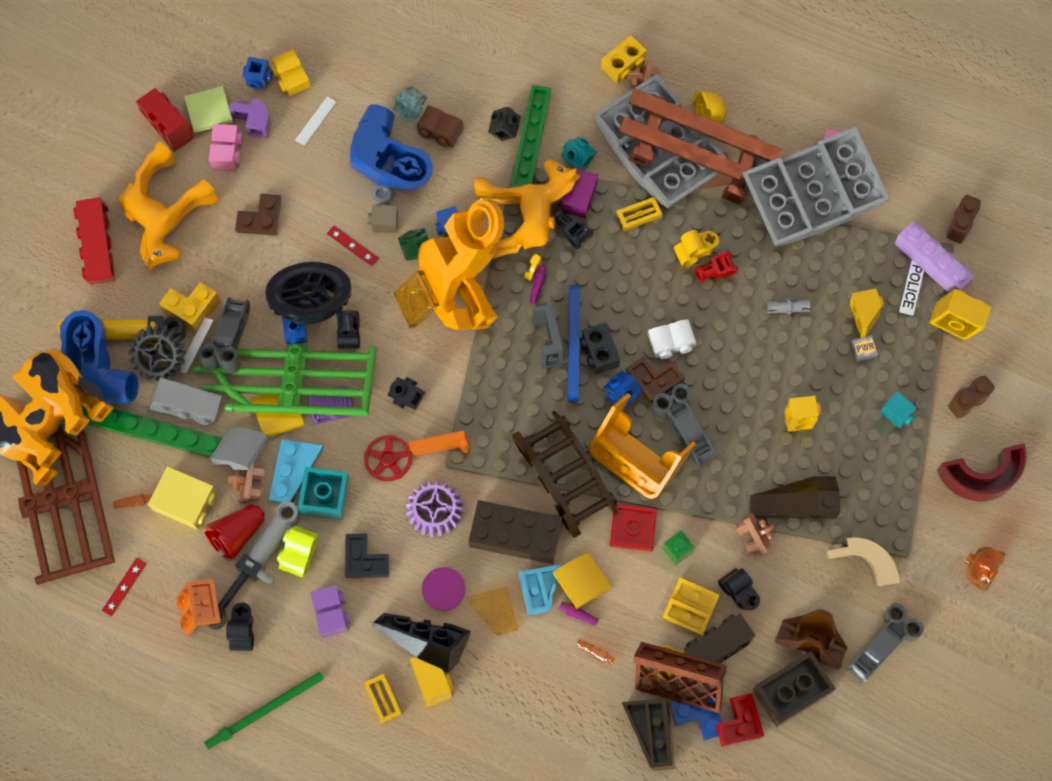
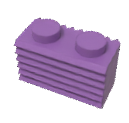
M336 386V387H334V388H348V389H350L349 387H345V386ZM308 396L310 406L354 407L352 397ZM311 414L314 425L351 417L349 415Z

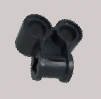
M342 310L337 312L338 349H360L359 311Z
M734 568L718 580L721 589L726 595L732 597L740 609L754 610L759 606L760 597L752 587L753 581L743 568L739 570ZM745 596H750V599L748 600L749 604H745V601L747 600Z
M247 603L235 604L231 610V619L227 621L226 638L229 640L230 651H253L254 633L252 630L254 621L251 615V607Z

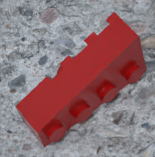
M100 197L78 200L73 211L74 217L78 219L79 227H76L78 240L81 239L82 247L79 248L81 260L84 259L85 267L82 268L83 279L87 280L90 285L115 281L113 255L108 252V249L112 248V241L109 233L106 232V229L110 228V221L105 213L109 211L108 204Z

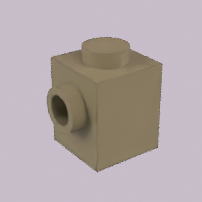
M384 203L372 205V213H368V225H372L373 232L397 233V206H389Z

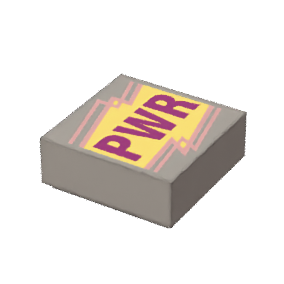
M872 335L851 341L856 361L878 356Z

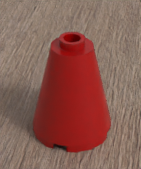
M248 505L207 524L204 527L207 530L204 532L205 536L217 552L221 550L224 553L222 556L224 559L232 561L262 525L265 513L258 505Z

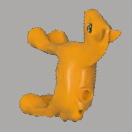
M160 141L154 145V149L147 154L143 164L135 172V182H129L126 189L118 197L119 205L126 211L123 215L131 223L136 220L145 228L141 240L140 253L149 271L158 264L180 259L182 254L180 249L164 244L163 240L176 229L182 219L194 208L214 205L220 200L215 194V189L204 179H201L176 203L169 207H165L159 201L150 198L149 184L152 177L160 169L171 167L177 163L172 152Z
M548 159L544 163V169L550 179L548 183L527 184L518 187H497L484 177H475L474 189L476 196L480 200L491 199L497 205L519 204L523 215L524 223L512 235L499 239L494 244L497 250L492 257L493 259L506 254L518 253L522 247L526 250L531 247H542L547 244L550 230L555 229V218L550 217L551 205L572 190L575 182L580 178V175L576 174V168L569 169L554 160Z

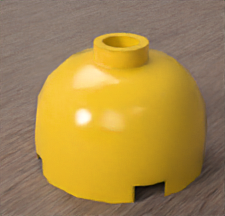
M712 91L696 92L691 106H695V112L693 113L722 124L727 115V106L721 96Z

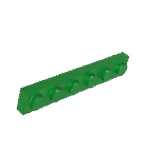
M536 85L531 87L510 187L533 184L551 96V88Z

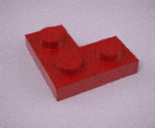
M752 693L729 699L735 720L716 725L721 746L724 747L765 737Z

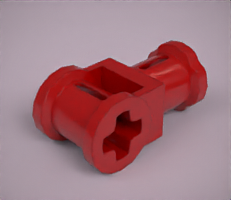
M725 251L716 257L710 258L708 264L694 266L698 281L704 283V280L712 277L718 280L738 273L739 269L733 263L731 251Z

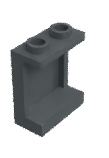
M540 303L532 308V325H545L550 344L541 347L540 361L542 369L563 365V347L553 304Z

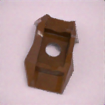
M823 609L783 620L775 639V643L792 651L802 650L807 653L811 651L819 659L820 663L837 670L841 668L847 650L846 644L837 631L832 614Z

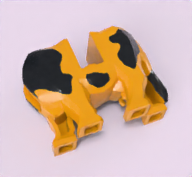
M49 349L44 353L37 352L28 358L21 369L12 376L33 398V401L25 406L19 399L0 394V455L11 460L21 461L29 467L34 474L33 482L40 486H47L58 473L51 465L62 452L54 448V445L46 439L58 429L63 418H65V430L67 433L77 436L90 421L83 415L81 405L86 408L88 416L97 422H102L114 408L104 402L102 390L94 383L84 379L73 362L56 349Z

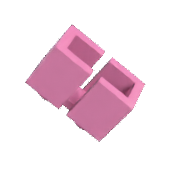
M213 124L211 142H214V144L210 145L208 160L211 169L236 171V164L240 163V151H238L239 145H242L243 135L239 132L237 125Z

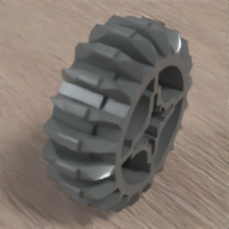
M156 324L153 330L149 325L146 327V331L141 329L139 335L135 334L133 337L134 342H131L129 345L133 349L128 354L135 356L130 359V362L137 363L134 370L140 368L142 370L140 376L147 373L148 380L153 375L156 381H159L161 376L164 379H168L169 375L174 377L176 371L182 369L180 364L185 363V359L182 356L186 355V351L180 350L185 346V343H178L181 336L179 335L175 338L173 336L175 330L168 333L167 326L160 330L159 324ZM159 338L155 345L143 344L146 339ZM165 342H167L171 346L173 354L171 351L167 350ZM159 347L160 356L156 359L155 350ZM142 352L144 355L148 356L150 360L149 364L145 361ZM159 361L172 362L167 367L156 368Z

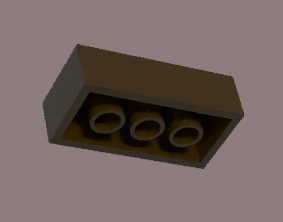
M478 500L469 537V547L554 565L563 517Z

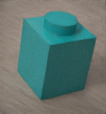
M896 392L883 406L880 413L900 429L904 424L908 426L916 417L913 413L917 407L899 392Z

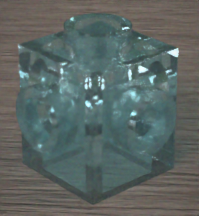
M413 86L402 89L395 98L396 103L393 110L404 120L418 118L424 110L423 105L428 97Z

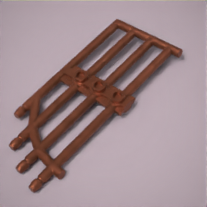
M61 423L50 437L56 438L57 447L62 452L60 460L66 485L53 488L51 480L47 486H44L45 491L33 494L27 466L21 461H17L24 497L18 498L19 509L22 519L29 517L41 575L35 577L37 585L115 563L87 439H85V431L81 430L77 435L79 441L76 442L63 433ZM66 445L82 455L87 479L74 482ZM90 499L93 502L105 557L92 560L79 504ZM69 505L72 508L84 563L71 566L58 510ZM48 511L51 514L63 568L53 572L49 570L37 516Z

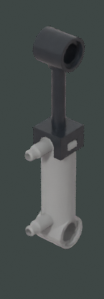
M290 501L283 502L278 506L276 514L248 553L243 554L236 563L235 567L241 573L218 604L221 621L217 624L207 625L210 629L218 630L225 625L227 620L225 609L247 578L254 582L260 578L270 585L274 583V578L266 573L263 567L283 541L286 531L296 526L300 521V513L294 503ZM286 511L294 512L291 518L283 517Z

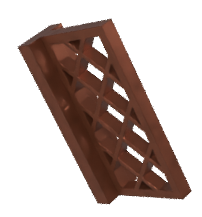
M640 643L634 655V663H636V690L720 713L722 708L723 682L727 665L649 643ZM644 666H648L653 669L648 671ZM666 672L672 673L674 675L669 677L666 674ZM658 673L663 680L658 682L653 674ZM647 678L652 685L642 683V679ZM687 678L694 679L696 681L690 683ZM679 679L685 686L679 688L674 680ZM668 684L673 691L666 690L663 685ZM708 684L715 685L717 687L712 689ZM700 685L706 692L700 693L695 686ZM689 690L695 697L687 696L684 691ZM710 696L716 704L708 702L705 698Z

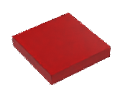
M616 503L615 507L618 513L613 514L610 547L652 552L657 508Z

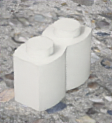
M688 319L648 330V338L655 358L667 359L675 352H681V354L691 352L696 344Z

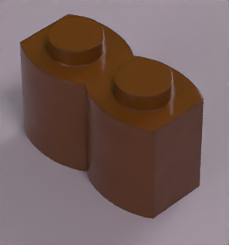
M429 105L416 125L422 137L436 139V142L443 147H453L464 129L462 120Z
M965 195L962 198L947 230L948 239L960 244L966 239L973 226V221L980 210V199L970 195Z
M986 375L980 376L969 387L959 390L949 403L948 408L957 418H962L968 415L974 406L983 404L989 398L995 386Z

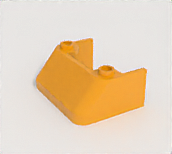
M627 393L610 409L590 443L589 451L593 458L645 497L654 499L661 494L681 469L696 443L692 442L680 454L670 450L662 458L629 434L632 428V421L622 411L631 397Z

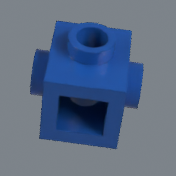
M248 57L242 76L245 77L247 86L254 89H266L268 82L272 80L273 71L270 70L268 60Z
M623 371L612 377L603 387L608 394L606 396L612 404L618 402L627 393L631 395L625 407L632 403L634 398L642 392L634 377Z

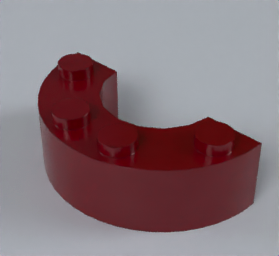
M1023 443L1004 448L998 455L999 465L997 470L991 473L973 471L966 465L963 458L944 462L937 471L944 484L958 496L972 501H990L1007 493L1019 480L1026 465V447Z

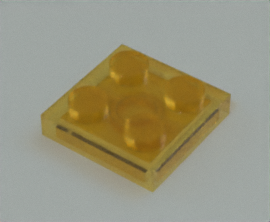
M423 270L416 271L393 293L409 328H416L440 306Z

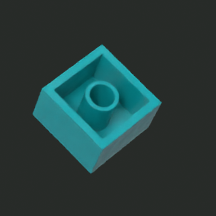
M305 467L298 504L300 514L343 520L350 482L348 472Z

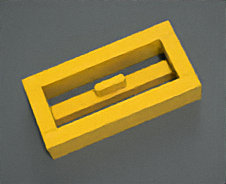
M655 197L617 210L616 212L624 231L662 217V212ZM653 205V207L636 212L635 214H632L625 218L623 216L631 212L637 211L639 209L645 208L647 206Z
M384 674L364 682L382 724L402 715ZM381 680L394 706L395 712L391 713L378 684ZM372 684H374L386 710L387 716L383 717L370 688Z

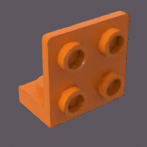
M213 579L187 582L179 596H177L176 602L178 609H181L182 617L180 618L181 629L185 630L186 636H189L197 626L217 624L221 619Z

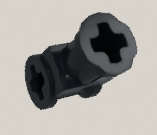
M564 209L557 212L554 216L555 225L563 230V236L574 248L580 249L581 244L588 237L591 238L593 236L592 230L585 223L580 222L577 218L572 220L566 215Z

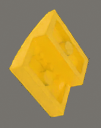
M262 394L251 398L252 404L278 405L279 395ZM255 412L262 433L267 434L268 437L305 425L301 414Z
M589 552L553 571L554 577L576 609H579L592 599H597L613 588Z
M680 577L662 618L703 636L720 594Z

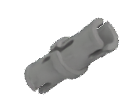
M786 298L780 301H767V314L786 313V315H789L793 312H810L809 299L791 300Z

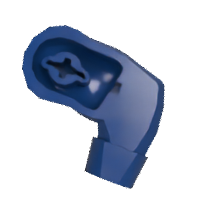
M378 104L369 105L360 119L359 126L352 139L350 147L351 168L363 174L374 183L385 187L408 191L417 190L425 186L432 175L433 165L430 156L422 149L407 146L389 138L395 115L386 107Z

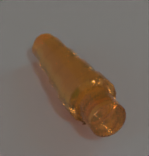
M143 493L113 501L114 508L144 506L146 503H149L153 494L145 495Z
M580 639L576 644L578 648L598 659V661L606 662L612 666L615 657L608 654V651Z

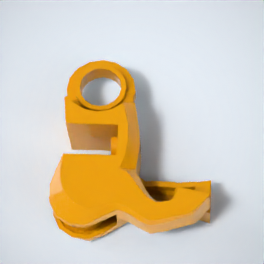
M491 199L478 200L472 204L469 210L453 213L444 226L449 237L432 238L423 242L419 248V272L421 278L431 287L433 310L444 325L451 329H486L498 318L476 279V275L486 267L497 250L494 244L499 241L504 230L502 211L497 203ZM485 213L487 214L489 219V227L487 232L485 229ZM456 292H458L470 309L471 317L466 307L458 308L456 306Z

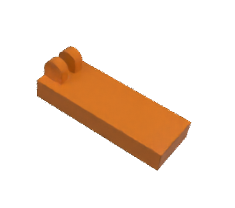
M459 431L410 441L409 448L415 456L460 448L464 453H467L470 450L469 436L466 437L465 431Z

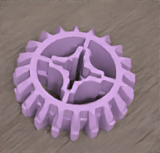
M438 479L435 481V485H432L430 480L427 481L426 487L420 483V491L413 488L412 492L415 496H408V500L412 503L406 504V508L409 509L406 515L407 517H412L409 523L410 525L416 524L414 527L416 531L422 528V535H426L430 531V537H434L435 532H438V535L441 537L443 536L442 530L449 534L451 533L449 526L457 528L455 521L462 520L459 514L464 513V509L459 506L463 505V500L458 499L460 497L459 492L453 493L455 491L454 486H450L447 489L448 483L446 481L443 482L442 486H440ZM432 494V497L429 501H422V503H420V501L424 497ZM439 495L446 496L453 506L442 503ZM436 500L438 508L436 509V512L433 516L432 508L434 507ZM417 511L428 514L430 516V523L424 521ZM451 513L447 519L437 523L440 516Z

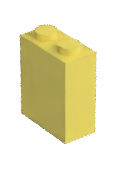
M167 466L148 506L155 512L198 530L199 526L203 525L206 521V512L209 506L215 503L217 494L212 485Z

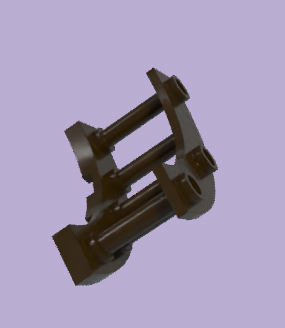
M554 410L552 415L555 423L529 438L528 436L523 437L519 431L511 436L520 454L531 468L534 467L538 472L539 481L547 494H551L556 503L554 507L559 516L563 517L564 527L575 538L581 534L578 528L580 522L601 509L608 507L613 514L618 513L615 507L617 500L612 492H608L592 463L595 461L589 450H584L569 428L570 424L564 415L560 416ZM558 430L565 435V439L541 453L539 451L535 453L532 449L535 443ZM572 445L579 458L554 473H548L543 465L545 463L544 460ZM585 465L592 479L567 494H561L556 486L557 480ZM597 486L603 499L576 515L572 514L568 508L570 501Z

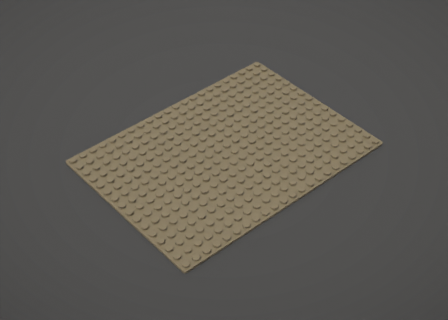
M515 165L513 166L509 187L511 186ZM536 167L533 184L548 183L550 179L545 169ZM598 179L586 219L566 213L572 220L577 218L580 222L585 223L593 232V236L591 238L588 237L581 244L580 249L574 248L563 236V230L555 225V229L550 230L549 240L546 245L531 247L526 250L522 247L518 253L506 254L496 259L492 258L484 294L498 318L488 328L479 329L475 332L453 433L465 431L466 437L469 436L470 450L464 453L460 448L450 449L446 459V466L448 468L542 486L538 479V472L534 467L531 468L520 454L511 435L519 431L523 437L528 436L529 438L555 423L552 412L555 410L560 416L564 415L570 424L569 428L584 450L587 451L614 405L607 399L606 396L608 394L603 388L609 380L620 371L626 372L628 366L642 357L646 359L655 373L671 362H674L685 377V381L680 384L687 385L691 390L688 405L714 447L717 458H711L700 464V467L697 468L690 456H688L681 469L661 494L654 499L645 497L594 458L595 461L592 463L608 492H612L617 501L737 525L745 519L747 514H750L751 495L812 476H836L840 491V514L837 519L764 518L766 524H774L775 528L771 532L832 544H842L843 546H846V538H863L880 545L889 555L904 558L909 556L942 329L930 324L929 321L936 302L947 295L948 292L924 271L914 315L899 312L912 261L910 257L895 245L899 234L841 224L811 237L775 247L758 208L688 195L669 208L657 201L662 212L661 218L624 231L620 219L617 217V210L652 198V196L643 187ZM560 199L551 205L550 217H554L557 212L563 209ZM519 204L504 205V230L500 239L512 235L524 223ZM653 205L647 206L645 208L639 209L637 211L631 212L623 216L625 218L627 216L635 214L636 212L653 207ZM691 230H697L698 234L713 231L718 235L719 244L713 248L711 255L699 258L693 265L682 267L673 248L682 242L680 238L683 234ZM940 242L941 247L953 254L954 246L952 244ZM731 251L733 263L739 269L738 273L718 280L712 277L704 280V283L698 281L694 266L708 264L710 258L716 257L722 252ZM537 254L542 257L541 266L547 268L545 273L547 277L545 278L537 303L532 304L530 303V296L534 277L532 281L526 279L525 272L531 266V258ZM569 285H580L579 402H568ZM877 289L878 295L883 298L884 308H881L880 317L867 336H873L878 356L856 361L851 341L861 337L850 307L851 295L854 292ZM786 298L791 300L809 299L810 312H793L789 315H786V313L767 314V301H780ZM540 303L553 304L563 347V365L542 369L540 361L541 347L550 344L545 325H532V308ZM688 319L696 341L693 350L685 354L675 352L667 359L655 358L648 338V330ZM607 323L620 358V366L595 374L594 369L589 368L586 358L589 355L587 350L582 349L580 338H582V330ZM592 337L590 339L594 343H598L601 341L598 337ZM603 355L597 357V359L602 362L608 360V358ZM671 389L670 391H668L666 394H668L669 396H671V393H672V390H673V389ZM641 392L634 398L632 403L622 410L632 421V428L629 434L661 458L670 450L680 454L685 447L668 418L656 416L652 411L653 402L650 403ZM679 392L675 394L679 399L686 398L684 393ZM896 392H899L917 407L913 413L916 416L908 426L904 424L900 429L880 413L883 406ZM815 396L816 403L819 402L821 406V415H819L818 422L815 423L814 428L788 432L785 409L789 399ZM664 402L657 403V406L661 409L668 407ZM558 430L535 443L532 449L535 453L538 451L541 453L566 437ZM570 445L544 460L545 463L543 465L548 473H554L578 459L579 455L573 446ZM583 465L557 480L556 486L558 490L570 492L591 480L592 477L586 466ZM597 486L583 494L602 498Z

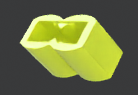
M298 526L287 530L283 538L285 548L280 551L277 562H280L278 569L303 578L309 570L319 534Z

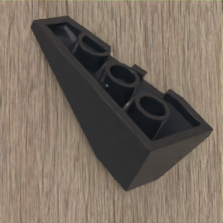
M383 613L373 622V627L412 655L442 669L446 673H449L458 664L471 633L467 629L449 623L438 626L432 625L431 620L424 619L423 622L411 621L410 617Z

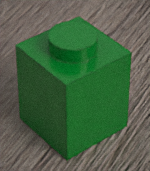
M682 530L665 541L663 545V550L675 565L690 556L695 548Z

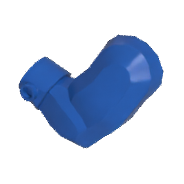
M85 310L74 311L65 317L60 326L61 352L73 362L84 379L94 383L102 390L104 402L110 404L134 402L139 390L138 377L134 372L110 369V356L107 350L106 329L103 321L94 313Z

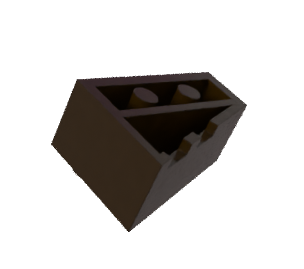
M666 698L621 702L650 768L653 771L675 769L668 700Z

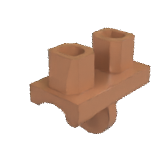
M648 60L646 66H643L641 69L636 67L635 71L629 72L627 79L632 82L631 86L636 88L656 74L661 76L662 71L654 68V62Z
M253 462L249 470H243V477H241L242 470H236L235 476L228 477V482L234 484L233 491L239 492L241 485L239 503L245 504L248 500L259 501L261 498L262 488L251 485L252 480H263L265 469L254 466L255 462Z
M753 512L747 514L745 519L737 524L736 529L741 537L751 533L753 539L745 544L749 554L758 552L765 554L768 552L767 549L770 548L768 540L774 538L771 533L775 528L774 524H766L764 518L757 521Z

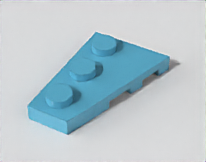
M281 439L269 496L270 502L281 504L294 501L302 487L305 467L313 468L318 455L324 449L323 445Z

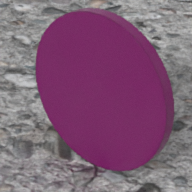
M441 567L434 569L425 577L422 584L424 600L436 610H451L458 606L465 596V582L462 576L451 568Z

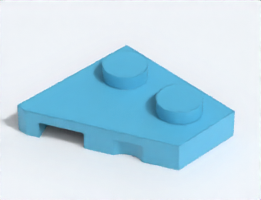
M560 564L519 572V580L528 616L551 610L557 581L553 571L560 568Z

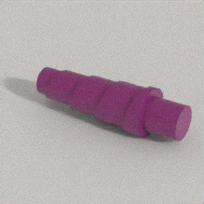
M539 266L534 276L530 303L532 304L537 303L545 278L547 277L545 276L547 268L544 266Z
M562 601L559 610L565 612L566 615L596 625L598 618L580 608L576 609L571 603L569 605Z

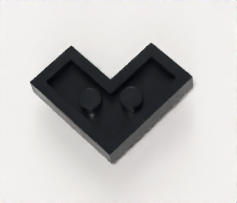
M367 533L345 534V577H389V554H368Z

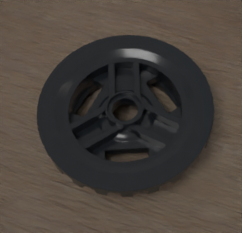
M303 262L288 266L277 272L269 280L265 294L270 310H274L277 316L282 315L283 319L299 324H315L323 322L334 316L337 312H340L343 306L349 303L352 288L348 275L340 268L323 262ZM327 290L331 291L334 296H329ZM313 291V293L305 294V292Z

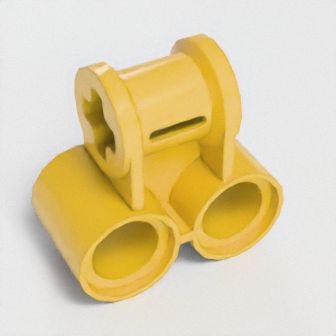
M691 230L681 236L682 242L675 245L673 249L682 267H688L696 263L699 258L711 255L713 248L719 244V237L713 231L698 234L697 230Z

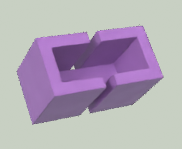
M336 585L310 592L322 638L347 632V625L350 624L348 612H343L341 604L345 603L343 592L338 591Z

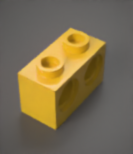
M630 35L602 58L601 69L618 84L621 80L627 79L629 72L635 70L636 67L641 68L645 64L647 50ZM619 65V66H622V67H621V68H615L614 66Z
M815 396L789 399L785 409L788 432L814 428L815 423L818 422L819 415H821V406L819 402L816 403Z

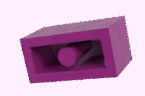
M577 169L576 174H579L580 178L575 182L572 190L565 194V196H562L560 204H563V209L566 213L586 219L598 183V174Z

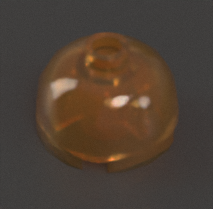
M982 547L975 554L970 552L965 561V564L968 565L966 573L970 582L983 591L988 590L998 573L999 566L1004 561L1006 553L993 547Z

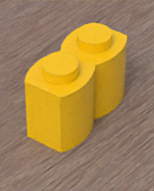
M293 49L271 58L273 65L270 67L274 76H279L280 78L278 83L282 92L286 91L290 97L311 87L309 79Z

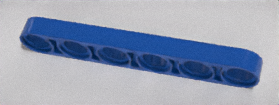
M569 285L568 402H579L580 285Z

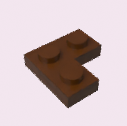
M260 194L258 212L238 211L235 227L236 233L277 236L281 195Z
M642 357L626 368V372L634 377L642 389V393L650 403L654 401L656 395L667 393L674 386L685 381V377L674 362H671L655 373L646 359Z

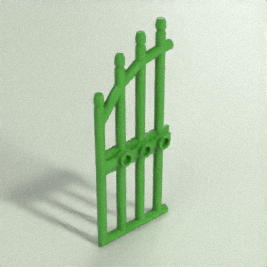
M293 343V345H287L286 350H236L238 357L285 358L284 368L240 367L236 373L228 374L223 371L222 366L213 371L205 370L203 366H193V373L215 374L220 383L202 385L203 391L226 393L237 402V404H225L226 411L368 416L377 347L370 346L368 353L308 351V345ZM306 359L367 361L366 371L305 369ZM225 375L282 376L281 386L230 385ZM304 377L365 379L363 389L302 387ZM240 393L279 395L278 405L252 404ZM301 395L362 397L361 407L300 405Z

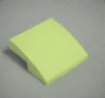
M223 86L184 96L194 133L212 129L213 124L226 125L233 123Z

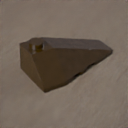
M812 476L751 495L750 513L753 512L755 518L837 519L840 514V491L836 476Z

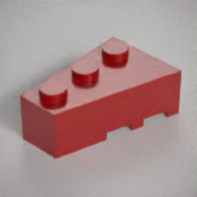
M154 88L136 100L139 111L173 152H175L193 139L191 133L193 129L178 109L169 103L170 101L167 96Z

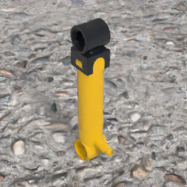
M148 316V319H101L106 329V340H134V335H139L141 329L146 331V327L150 325L154 330L156 324H159L160 330L167 326L168 333H170L171 328L179 327L173 335L175 338L179 335L181 336L178 342L186 337V328L177 316H169L165 320L163 316ZM65 318L61 319L60 322L58 323V331H59V332H60V326H61V324H62V322L64 321ZM149 338L146 340L156 343L159 338Z

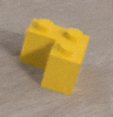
M199 282L188 298L170 288L160 301L159 306L164 314L167 316H177L185 327L197 333L204 317L209 318L221 301L216 291Z

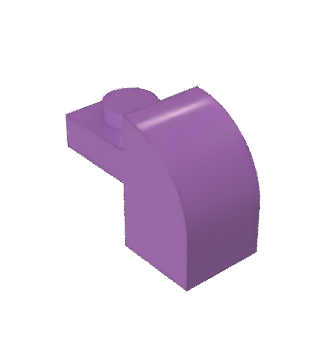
M252 98L251 105L242 101L238 103L231 102L230 112L232 118L247 120L246 130L248 135L268 138L271 120L267 107L263 102L256 98Z

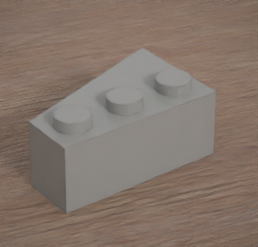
M160 377L154 389L148 411L193 420L202 425L213 424L222 396Z

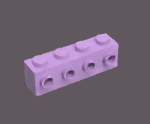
M912 221L899 233L895 245L948 293L954 289L964 291L969 287L975 277L972 275L971 270L966 266H962L956 257L941 247L937 239L931 238L921 225H917Z

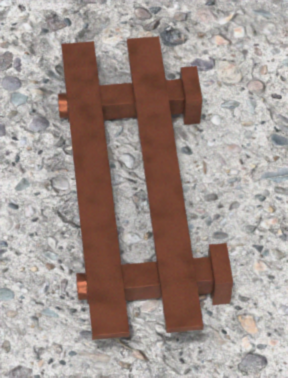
M635 88L628 104L649 112L647 121L644 125L624 116L619 129V133L639 140L638 146H635L631 151L628 160L647 167L654 157L655 153L650 152L652 146L708 168L732 178L731 184L725 188L721 198L738 205L746 199L748 191L744 190L747 183L742 173L752 169L755 156L772 161L781 157L783 151L779 147L759 140L757 136L747 135L669 103L662 97H655ZM661 119H667L742 150L738 163L659 131Z

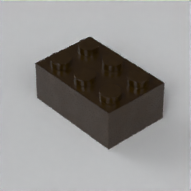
M741 613L736 616L731 614L722 621L723 623L720 627L716 628L713 626L705 631V635L700 640L694 638L686 644V648H684V653L721 664L750 645L755 634Z
M811 651L758 683L753 688V692L776 728L831 695L836 690Z

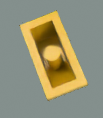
M877 289L854 292L851 295L850 307L861 339L868 335L880 317L881 308H884L883 298L878 295Z

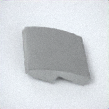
M230 427L210 457V460L214 465L229 464L234 470H249L269 437L267 434L241 427Z

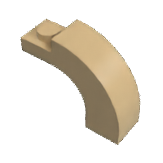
M846 538L845 548H843L842 544L829 546L830 550L825 551L826 560L844 556H857L864 559L873 571L876 587L900 583L898 570L892 557L875 542L863 538Z

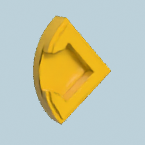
M537 254L533 255L530 260L531 266L525 272V278L532 281L535 273H537L539 266L542 265V257Z

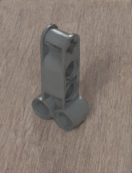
M231 297L227 298L211 344H204L198 350L202 366L205 370L213 371L222 366L225 373L233 374L240 369L241 364L236 350L249 316V300L244 302L232 300Z
M677 384L674 386L671 396L666 393H660L655 396L652 411L658 417L668 418L685 448L692 442L696 443L689 456L695 466L699 468L700 464L711 458L716 459L717 454L688 405L691 396L690 388L685 384ZM679 392L684 393L686 398L679 399L675 394ZM664 402L668 407L661 409L657 406V403Z
M894 603L888 607L884 613L886 626L846 668L847 671L850 670L862 681V685L903 639L909 642L915 641L924 631L923 623L916 618L908 620L906 618V608L899 603ZM890 611H897L900 614V619H893ZM908 625H912L917 629L916 635L908 632Z

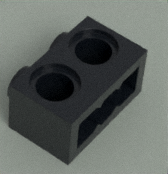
M607 323L582 330L580 344L583 350H587L589 355L586 357L589 368L594 369L595 374L620 366V358ZM592 337H598L601 341L598 343H594L590 339ZM603 355L606 356L608 360L602 362L599 361L597 357Z

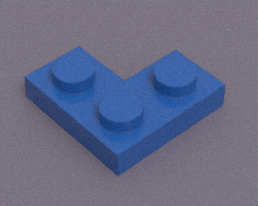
M710 696L705 698L708 702L716 704ZM678 701L669 704L676 726L697 720L704 741L719 737L716 725L722 723L719 713Z

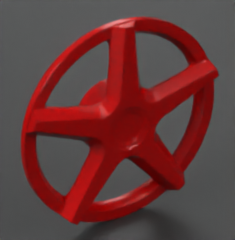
M385 435L376 438L368 445L364 455L366 469L372 477L381 481H394L401 479L407 473L411 466L412 454L404 440L396 436ZM386 439L384 450L380 452L371 449L375 443ZM392 439L402 443L406 450L394 452ZM368 455L380 461L374 471L369 466ZM408 456L407 465L401 472L396 461ZM386 467H389L395 476L383 477L379 476V474Z

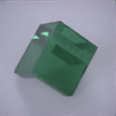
M425 228L408 230L398 238L405 259L407 261L418 259L420 246L423 242L429 240Z

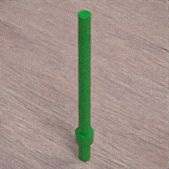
M320 672L316 673L228 728L225 726L218 730V734L204 742L207 749L209 750L223 740L225 742L233 738V734L324 680Z

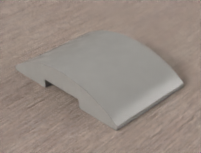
M658 74L635 88L652 96L662 97L667 102L681 107L682 103ZM631 90L594 114V118L606 141L628 172L652 197H655L658 202L669 208L720 173L652 146L650 152L655 154L647 167L628 160L631 151L635 146H638L639 140L619 133L622 120L625 116L645 125L649 112L628 104L633 92ZM661 119L659 131L726 158L710 137L667 119Z
M856 126L823 139L817 145L783 159L779 157L742 173L775 247L799 241L839 226L890 200Z

